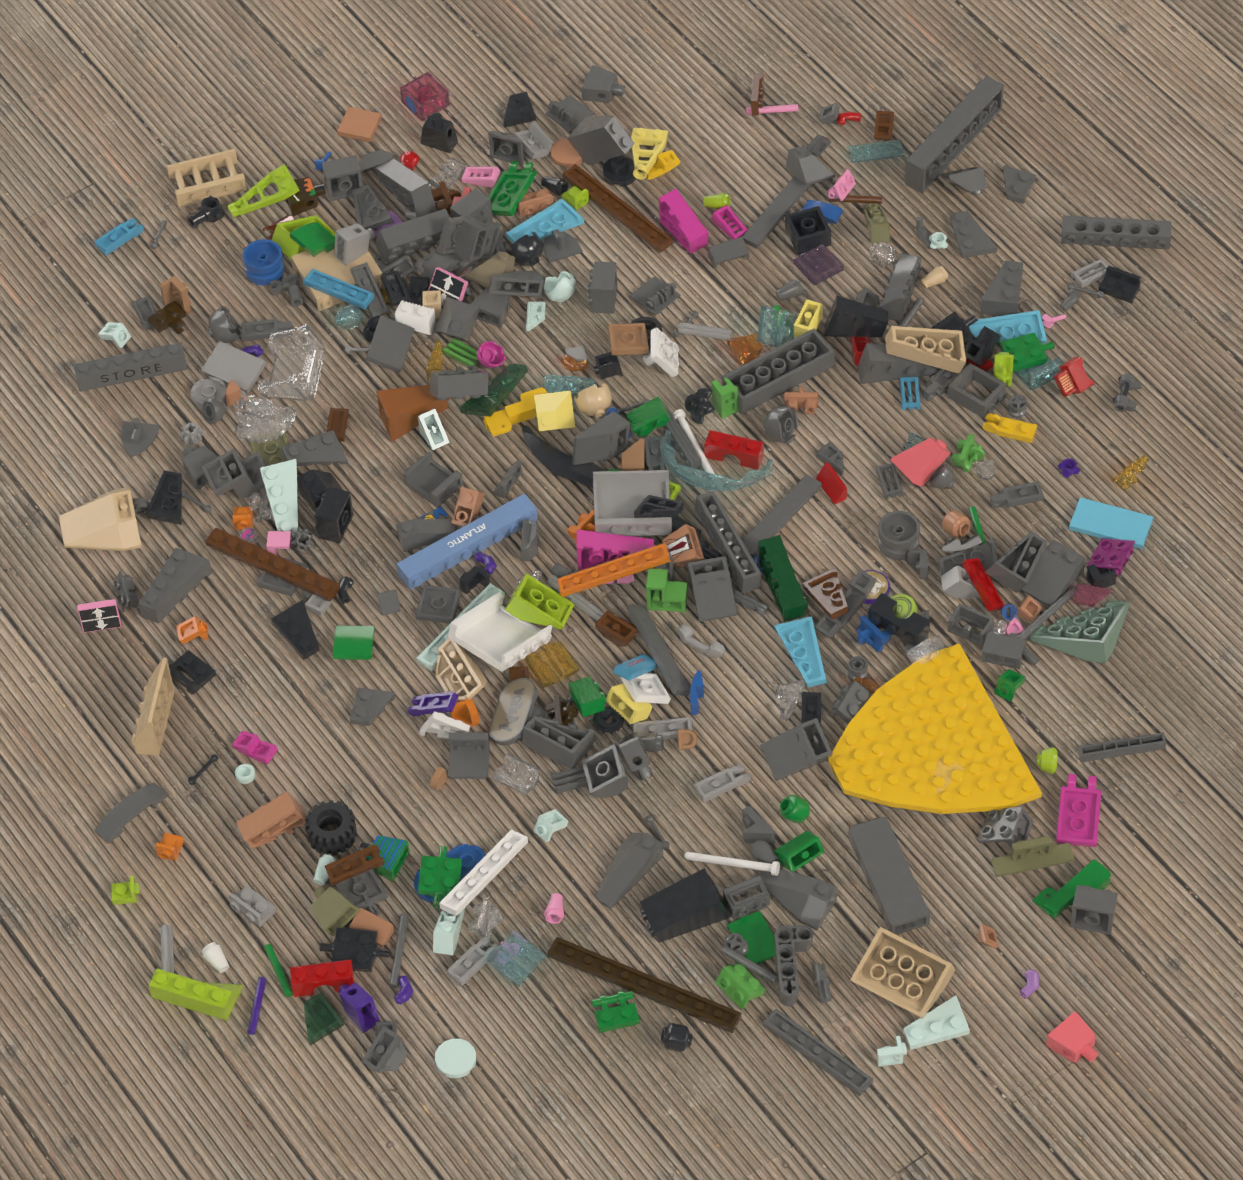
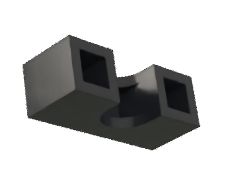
M881 593L869 607L868 619L874 625H879L886 629L891 635H896L905 643L917 647L930 630V620L916 612H913L906 619L897 618L895 614L897 613L898 602Z

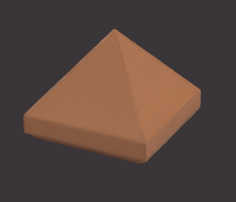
M980 924L978 942L998 948L995 930Z

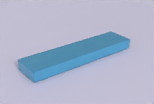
M312 269L303 280L305 286L364 310L375 298L372 292L315 269Z

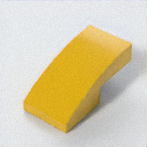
M673 150L657 154V161L647 174V180L659 177L680 164V160Z

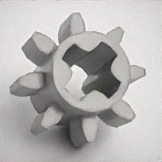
M188 423L181 427V440H185L186 445H196L199 441L202 442L203 428H199L198 423Z

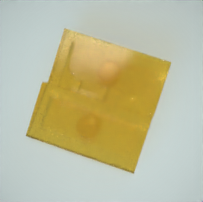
M561 641L545 645L543 651L529 654L525 657V662L542 688L563 681L579 671V667Z

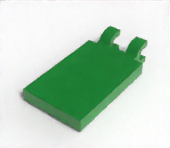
M512 161L508 171L502 172L488 196L491 199L492 215H514L519 203L538 173L537 170H532V162H526L524 170L517 169L519 165L517 161Z

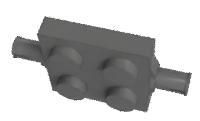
M373 869L334 885L339 892L358 908L369 909L370 913L377 916L380 914V911L377 909L376 904L388 898V893Z

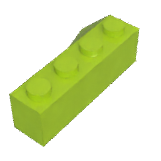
M158 968L148 985L151 997L226 1021L243 988V985L200 982Z

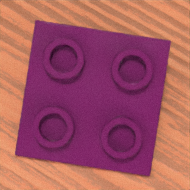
M1102 538L1087 566L1095 564L1097 568L1115 570L1117 573L1116 577L1121 575L1123 567L1126 566L1130 555L1133 554L1135 541Z

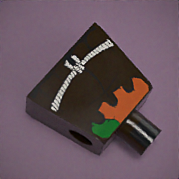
M309 177L294 179L300 191L286 199L292 217L318 206L317 196L326 194L324 184L313 186Z

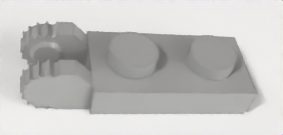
M739 764L695 783L694 790L702 802L705 803L748 783L751 780V776L748 773L738 776L745 771V767Z
M485 936L446 971L447 975L460 986H463L498 953L500 947L497 944H493L484 952L483 950L490 943V939Z

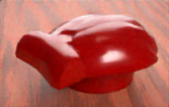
M411 150L401 154L399 161L405 167L414 171V167L419 162L420 157Z

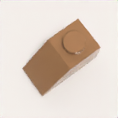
M644 439L638 440L622 453V461H618V470L645 471Z

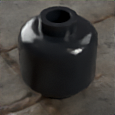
M669 1023L667 1027L662 1029L661 1043L668 1050L683 1052L687 1046H691L693 1035L689 1033L687 1026Z

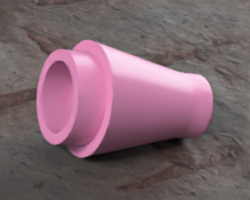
M559 893L551 895V899L544 912L546 921L551 924H558L564 918L563 896Z

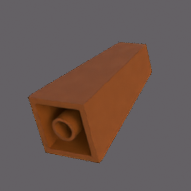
M430 385L376 391L379 415L391 442L418 427L419 415L435 409L437 414L448 409L447 401L450 400L449 397H447V400H437L436 397L430 395Z

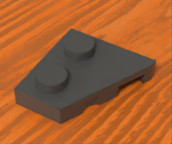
M358 687L350 716V724L370 726L375 721V718L385 710L388 702L395 699V692Z

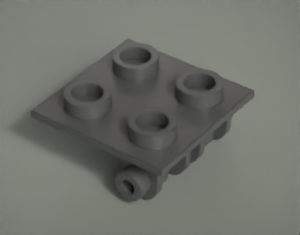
M571 95L560 103L551 101L549 103L550 110L545 113L569 132L576 128L586 116L594 114L591 109Z
M654 276L631 294L630 298L656 316L681 295L675 291L677 288L675 283L665 284Z

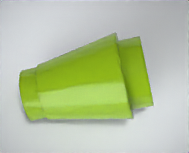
M720 193L704 196L703 203L704 207L721 209L726 205L730 207L731 200L729 194Z

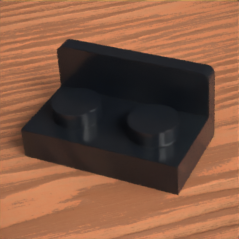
M1108 266L1098 292L1102 291L1108 296L1132 304L1140 290L1141 277L1119 268Z

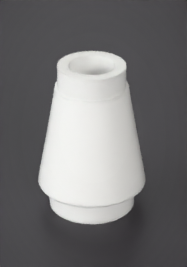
M212 942L203 948V958L218 970L219 973L225 972L230 967L220 945Z

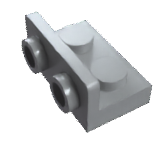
M247 885L237 895L233 893L229 895L230 907L235 912L242 913L249 923H255L259 927L276 912L274 905Z

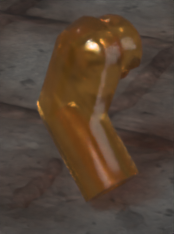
M564 355L561 359L562 365L569 371L588 369L586 360L577 362L569 355Z
M856 677L853 682H858L873 694L880 688L879 685L869 678Z

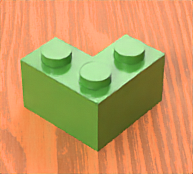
M660 568L648 569L646 584L647 610L686 612L687 582L668 581V570Z

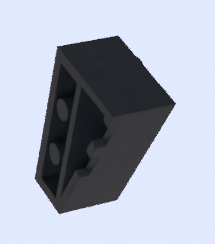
M836 296L824 324V336L882 337L888 325V311Z

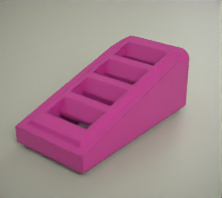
M728 205L713 212L711 218L713 222L732 240L740 238L748 231ZM739 229L740 232H738L737 234H735L734 231H736V230Z

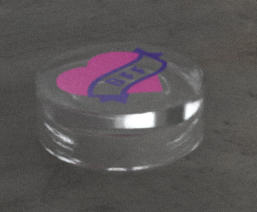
M252 527L244 528L239 533V538L253 545L258 542V532Z

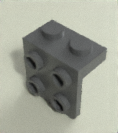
M483 732L449 733V778L486 779L489 771V734Z

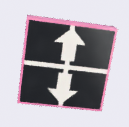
M437 267L428 291L441 290V307L443 308L446 297L462 302L468 281Z
M116 599L77 605L83 633L122 627Z

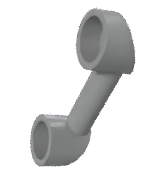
M681 624L677 629L683 643H687L702 651L708 657L720 658L725 653L724 646L719 642L714 641L708 647L692 638L693 630L688 625Z

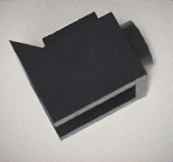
M611 352L594 356L596 364H593L596 375L600 374L601 380L615 375L623 376L617 355H612Z

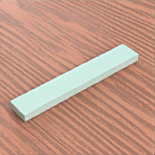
M490 583L454 620L498 592L505 596V592ZM451 623L416 658L419 664L430 671H433L437 666L438 648L448 639Z

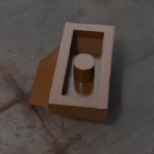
M606 611L595 623V628L600 634L617 646L626 647L638 633L636 626L621 617L613 615L609 611Z

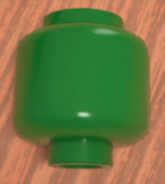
M789 795L780 803V812L784 819L799 824L808 818L810 806L804 798Z

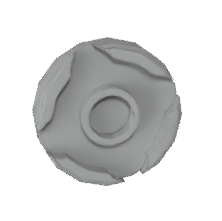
M209 377V379L204 380L203 378L192 386L191 398L193 403L199 408H202L204 401L208 398L217 399L224 403L226 401L225 392L227 388L221 379Z

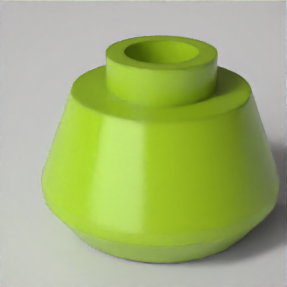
M1051 747L1041 750V754H1037V766H1040V770L1049 774L1056 772L1057 750Z

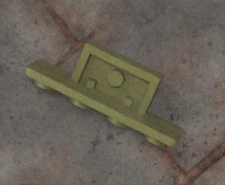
M1040 836L1032 840H1020L1012 843L1010 855L992 858L991 863L996 877L1073 862L1074 855L1069 843L1053 846L1051 836Z

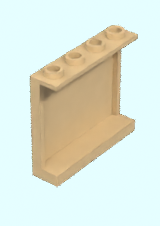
M335 248L328 253L322 251L315 257L307 251L291 256L293 270L295 273L299 272L303 280L312 269L357 286L350 269L367 262L378 287L383 286L380 279L383 273L369 251L347 266L343 265L334 256ZM308 287L317 302L318 311L345 302Z

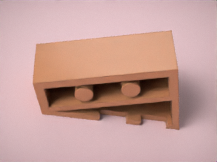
M288 792L278 795L271 802L260 806L253 813L245 815L236 823L244 840L252 848H256L276 840V836L287 832L288 835L294 833L293 829L305 825L307 815L303 807Z

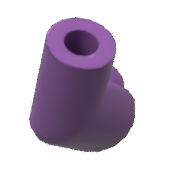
M1029 969L1024 974L1027 985L1019 991L1024 999L1039 988V974L1036 970Z

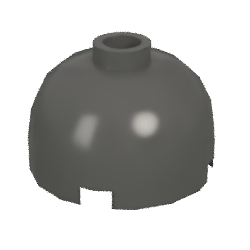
M226 306L217 309L211 314L209 319L210 327L207 330L212 338L215 337L223 343H231L241 338L239 336L241 332L234 316L228 315L230 310Z
M778 406L770 410L763 423L768 437L773 441L786 444L794 440L796 434H793L794 428L798 429V416L795 409H791L790 406Z

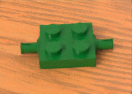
M1035 332L1000 342L1002 352L1014 355L1013 372L1047 363V356L1044 351L1055 348L1053 341L1042 344Z
M439 846L438 856H422L418 894L434 897L433 908H436L438 902V909L440 908L442 898H445L460 882L462 859L446 857V846H444L443 853L442 846Z

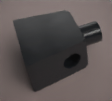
M434 113L428 117L422 127L421 144L450 154L458 143L454 125L451 121L443 119L440 113Z

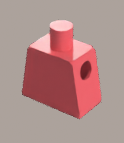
M1076 1011L1047 1035L1046 1046L1073 1063L1077 1062L1082 1056L1089 1062H1093L1099 1054L1093 1049L1096 1038L1095 1034Z

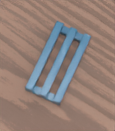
M900 377L902 410H906V408L913 410L914 407L920 410L918 377ZM904 382H907L908 403L905 402ZM911 382L915 384L916 402L912 400Z

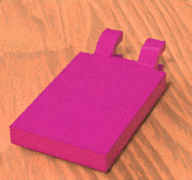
M1069 774L1067 787L1061 786L1056 843L1096 847L1102 790H1096V776H1089L1087 789L1076 788L1077 775Z

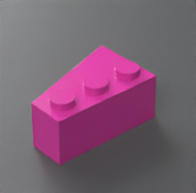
M677 189L659 197L660 223L690 254L708 245V230L701 224Z

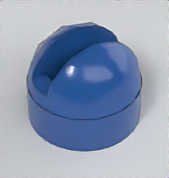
M1006 604L1001 608V615L1006 620H1012L1017 615V609L1012 604ZM1007 607H1009L1010 616H1007Z

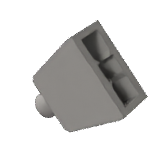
M360 224L336 230L334 256L343 265H349L368 252L369 240L375 238L374 231L371 228L365 230Z

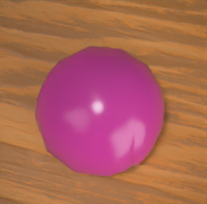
M486 341L477 350V359L485 368H496L502 365L506 359V355L503 354V347L495 342Z

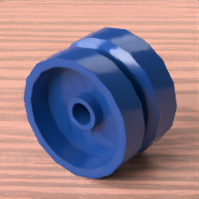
M261 239L247 245L243 251L246 277L250 282L256 285H270L271 281L279 280L283 276L282 252L277 243L272 240Z

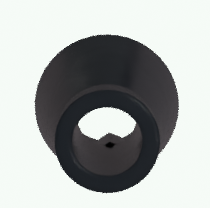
M545 176L541 181L543 187H546L557 196L562 195L568 190V183L565 179Z

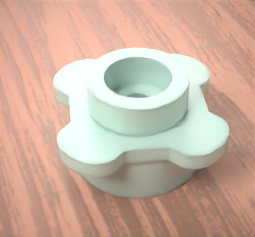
M942 232L930 235V247L932 249L947 248V236Z

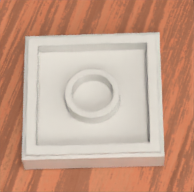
M646 673L630 681L620 677L635 702L669 704L671 698L657 674Z

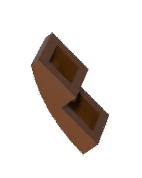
M877 111L874 140L892 141L894 112Z

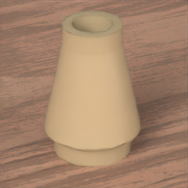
M936 266L920 281L922 286L927 289L928 287L946 282V279L949 277L943 266Z

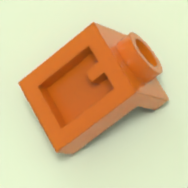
M253 506L234 507V515L232 516L234 530L253 529Z
M196 616L176 626L178 638L182 644L198 636L204 640L208 639L207 624Z
M164 833L161 842L155 845L157 856L164 860L171 859L176 861L183 846L184 837Z

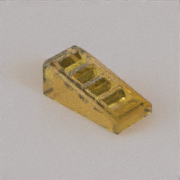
M440 340L436 341L426 367L428 381H430V372L442 371L443 351Z

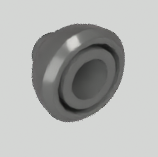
M208 398L203 403L202 411L205 419L209 423L214 424L222 419L223 415L227 412V407L225 403H221L217 399Z
M947 464L941 465L930 480V485L935 488L950 489L955 483L952 470Z

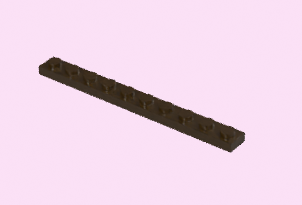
M556 937L547 952L548 957L728 1032H734L742 1017V1013L562 938Z

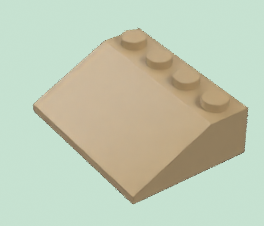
M167 658L161 660L150 676L148 685L144 687V702L140 703L139 712L141 714L140 718L136 719L135 727L137 730L136 734L132 735L131 740L136 754L156 756L160 754L175 692Z
M880 927L850 981L923 1019L946 988L955 969L951 963Z

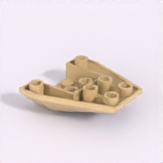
M130 487L111 490L59 516L65 548L126 551L142 547Z

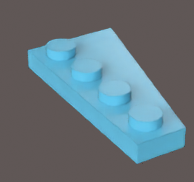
M812 616L774 625L776 632L807 687L827 683Z

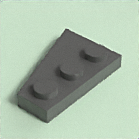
M968 211L950 214L951 225L962 258L997 253L996 245Z

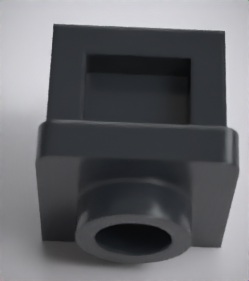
M475 565L470 571L464 573L460 578L461 591L468 594L479 583L487 587L490 584V576L487 571L481 570Z

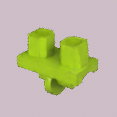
M999 352L995 354L993 376L1006 383V386H1012L1014 355H1009L1008 352Z

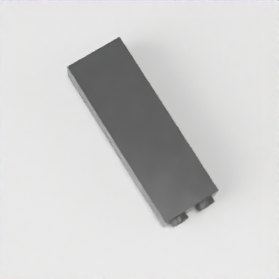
M887 816L874 818L869 822L858 823L849 827L848 839L889 932L897 935L930 925V913Z

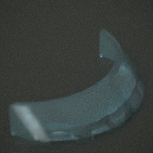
M666 431L660 443L663 459L669 469L684 482L705 490L731 491L759 483L773 473V460L768 459L766 466L762 470L749 471L742 479L733 480L678 464L675 459V450L671 447V431Z

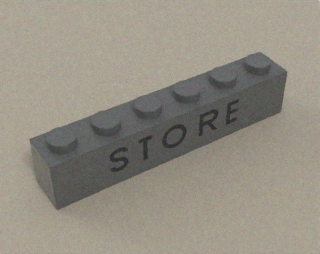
M182 342L74 364L79 392L188 370Z

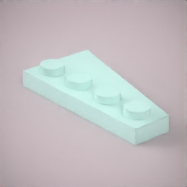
M296 459L260 468L277 531L297 532Z

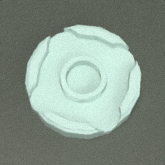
M450 1039L438 1047L435 1052V1064L438 1071L445 1074L446 1077L461 1078L467 1076L475 1067L476 1052L468 1041Z

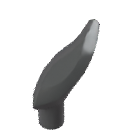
M917 217L916 232L919 238L924 241L926 247L930 248V236L923 225V217Z

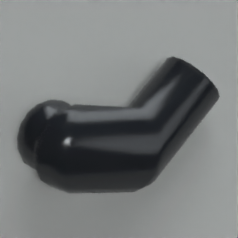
M347 576L341 578L339 582L340 589L337 592L342 604L350 602L347 589L351 588L354 584L353 579Z

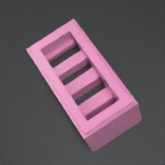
M466 167L462 182L493 188L501 172L499 167Z

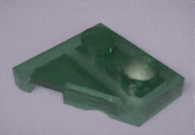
M321 992L304 1002L307 1038L310 1046L344 1026L342 1019Z

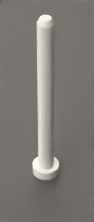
M676 410L672 414L673 417L679 422L686 437L701 458L702 466L711 481H715L716 475L685 420L686 414L684 410Z
M686 852L684 858L687 860L768 871L775 876H778L780 870V862L773 861L770 864Z

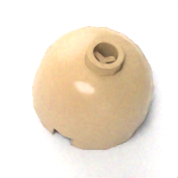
M602 384V387L597 388V385L590 386L577 393L578 398L574 397L579 411L587 416H595V418L605 415V411L612 403L611 392L607 384Z

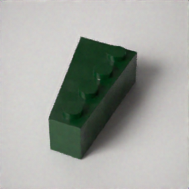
M777 535L759 540V566L763 567L762 573L783 621L786 622L806 616L808 602L806 597L802 595L801 585L797 582L781 536Z

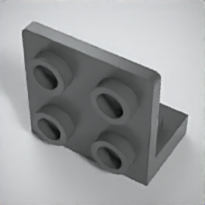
M1009 807L998 811L996 809L988 811L977 841L979 843L1006 842L1011 848L1012 843L1020 840L1027 841L1033 820L1023 807Z

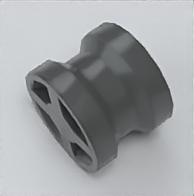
M1022 395L1011 396L1008 403V413L1013 418H1022L1026 414L1027 400Z
M729 934L724 940L725 946L744 956L747 953L748 943L740 934Z

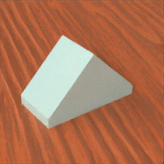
M435 409L418 416L420 434L432 450L449 443Z

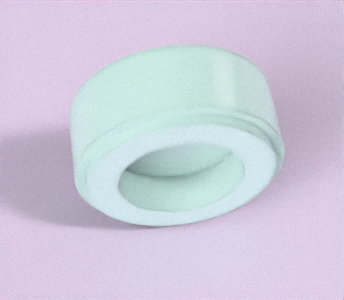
M250 764L239 765L235 770L236 780L242 784L252 782L255 778L253 766Z

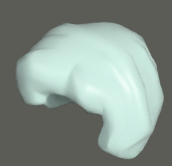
M562 271L558 278L556 276L546 278L544 291L551 301L564 302L575 292L576 279L571 273Z

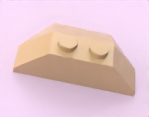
M449 638L438 648L437 654L439 656L436 666V678L445 692H455L458 695L456 702L471 699L487 684L488 681L465 648Z

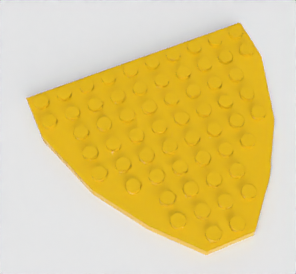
M960 643L924 655L878 688L849 722L832 751V757L828 758V764L844 794L889 807L937 814L984 812L1015 807L1042 797L1040 788Z

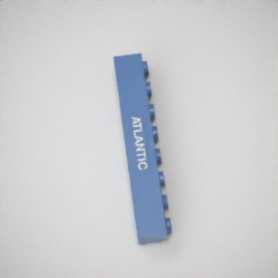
M524 493L396 563L398 575L410 590L418 587L423 582L438 576L447 569L453 568L463 560L469 559L477 552L484 551L492 544L500 542L503 538L518 532L523 528L524 519L535 522L538 520L537 508Z

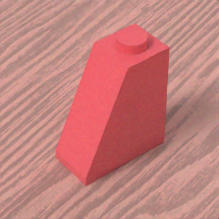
M928 438L892 457L891 461L913 484L923 487L951 452L946 448L947 444L943 440Z

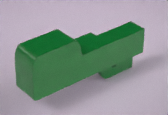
M1093 859L1058 892L1051 887H1047L1032 902L1047 915L1055 919L1067 907L1073 905L1077 885L1104 890L1110 884L1111 873L1097 860Z

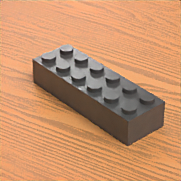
M812 329L723 375L722 386L727 385L724 382V378H728L734 386H737L738 409L744 414L835 366V351L815 329Z

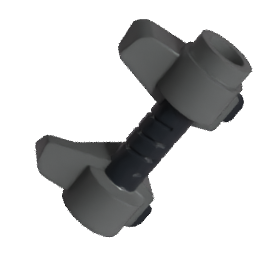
M1125 373L1118 378L1121 392L1120 395H1116L1113 398L1115 410L1119 412H1124L1125 410L1133 412L1137 406V403L1127 397L1129 390L1141 389V383L1134 380L1135 378L1132 374Z

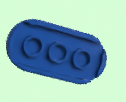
M468 844L459 845L446 854L448 858L462 859L460 881L486 856L482 848L476 845L468 846ZM419 869L414 879L415 893L421 899L433 902L434 897L418 894Z

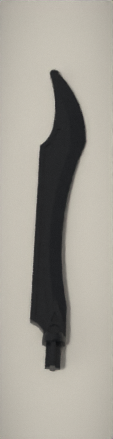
M529 426L522 427L524 439L533 455L555 475L593 488V472H606V470L593 462L573 465V456L565 454L546 443ZM679 516L671 517V534L686 524L694 527L703 557L706 559L722 557L711 550L709 544L701 539L700 529Z

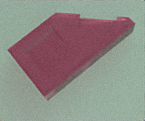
M1077 584L1075 587V604L1094 607L1106 596H1109L1112 589Z

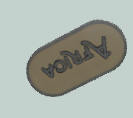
M515 679L509 682L500 693L489 728L490 736L499 745H510L515 743L519 737H523V727L531 719L538 696V690L530 679Z

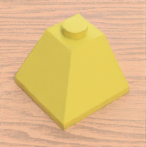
M571 391L534 395L538 432L575 428Z

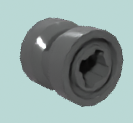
M855 656L849 660L848 678L850 681L862 683L866 680L868 664L865 658Z

